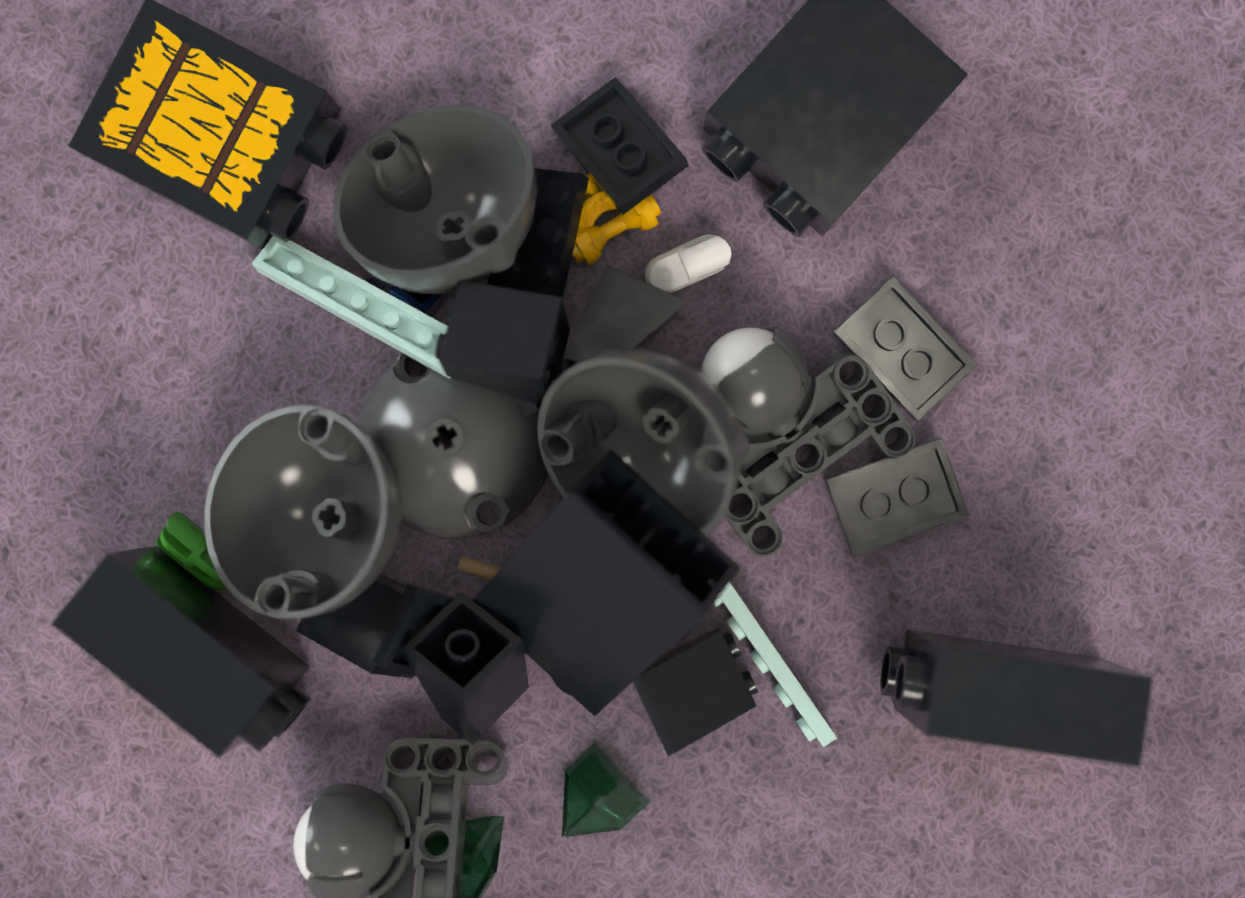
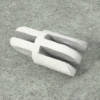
M706 234L699 236L649 261L644 273L645 281L664 292L673 293L722 271L731 259L730 246L724 239L716 235Z

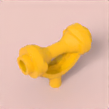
M586 175L589 177L585 195L587 200L583 204L572 254L576 262L579 263L585 260L588 266L597 262L603 254L602 249L607 241L627 229L640 228L642 231L657 226L659 223L656 217L662 214L652 194L624 215L620 213V215L600 227H594L596 220L602 213L618 209L605 193L599 190L590 175Z

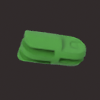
M180 512L173 513L157 538L156 546L205 586L214 590L227 589L214 569L207 548L205 531Z

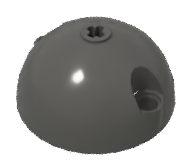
M464 105L440 106L405 116L388 125L367 141L345 168L334 197L333 219L337 235L345 249L365 270L378 279L406 291L422 294L450 293L457 291L460 280L481 283L491 273L502 272L513 264L516 259V252L525 240L532 224L537 195V179L529 146L521 132L510 121L494 112L479 107Z
M626 348L590 356L566 370L552 383L544 396L539 411L537 431L541 456L553 484L563 498L612 449L705 535L712 531L723 518L737 489L741 462L747 456L750 448L749 440L737 427L729 405L708 377L687 362L658 350Z
M401 352L398 360L392 363L370 388L361 407L357 423L377 442L394 470L402 499L401 522L423 534L455 539L481 536L502 528L516 519L530 506L541 491L548 476L538 442L539 413L525 418L515 397L451 377L449 379L429 367L422 376L413 377L408 369L412 358ZM443 427H446L449 431L455 430L457 436L452 439L453 447L451 449H448L447 445H438L437 439L442 437L441 429ZM486 501L496 503L500 509V518L492 525L484 523L479 516V508Z
M312 405L283 407L266 413L250 423L234 438L219 460L208 488L205 504L204 530L208 552L214 569L225 587L236 599L250 609L279 619L318 616L334 611L352 601L372 585L383 572L394 552L399 537L402 520V499L394 470L377 442L362 427L352 422L347 415Z

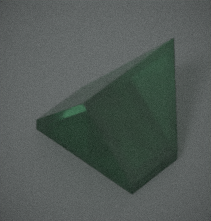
M595 742L565 769L562 837L621 830L650 803V800Z
M489 816L466 821L460 898H482L496 875L504 817ZM439 836L434 839L430 847L431 854L436 856L444 853L448 848L449 838L447 836Z

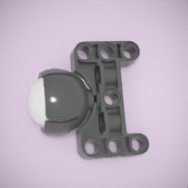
M777 326L766 329L741 328L733 330L720 337L705 355L701 372L718 388L734 415L737 427L746 435L750 444L748 454L741 462L737 489L734 495L739 493L745 494V503L740 509L733 511L729 510L728 506L724 518L740 540L756 555L762 557L776 553L783 541L782 531L768 511L866 438L875 449L893 458H902L908 455L915 445L913 428L870 365L862 357L846 351H837L808 372L806 358L800 346L785 330ZM851 361L854 366L853 375L848 380L841 381L839 371L844 363ZM874 394L876 397L875 408L871 412L864 414L862 410L863 401L867 396ZM897 427L898 437L896 441L886 446V433L890 429ZM804 444H810L811 453L809 457L802 462H797L795 459L797 449ZM760 526H768L767 536L762 541L753 542L752 534L755 529Z
M399 738L392 741L386 747L383 755L384 763L381 783L383 792L381 794L365 786L349 783L328 786L317 793L318 799L306 810L297 825L293 842L295 860L300 872L307 880L311 894L316 898H413V892L414 898H460L469 785H495L501 782L508 772V760L496 743L486 739H477L472 745L466 739ZM409 752L415 754L414 762L410 767L402 770L397 768L398 760L403 754ZM449 753L456 755L455 763L451 768L443 771L438 770L437 764L443 755ZM488 754L497 756L496 764L489 771L478 770V763L483 756ZM439 836H447L449 838L447 850L441 855H432L430 847L434 839Z

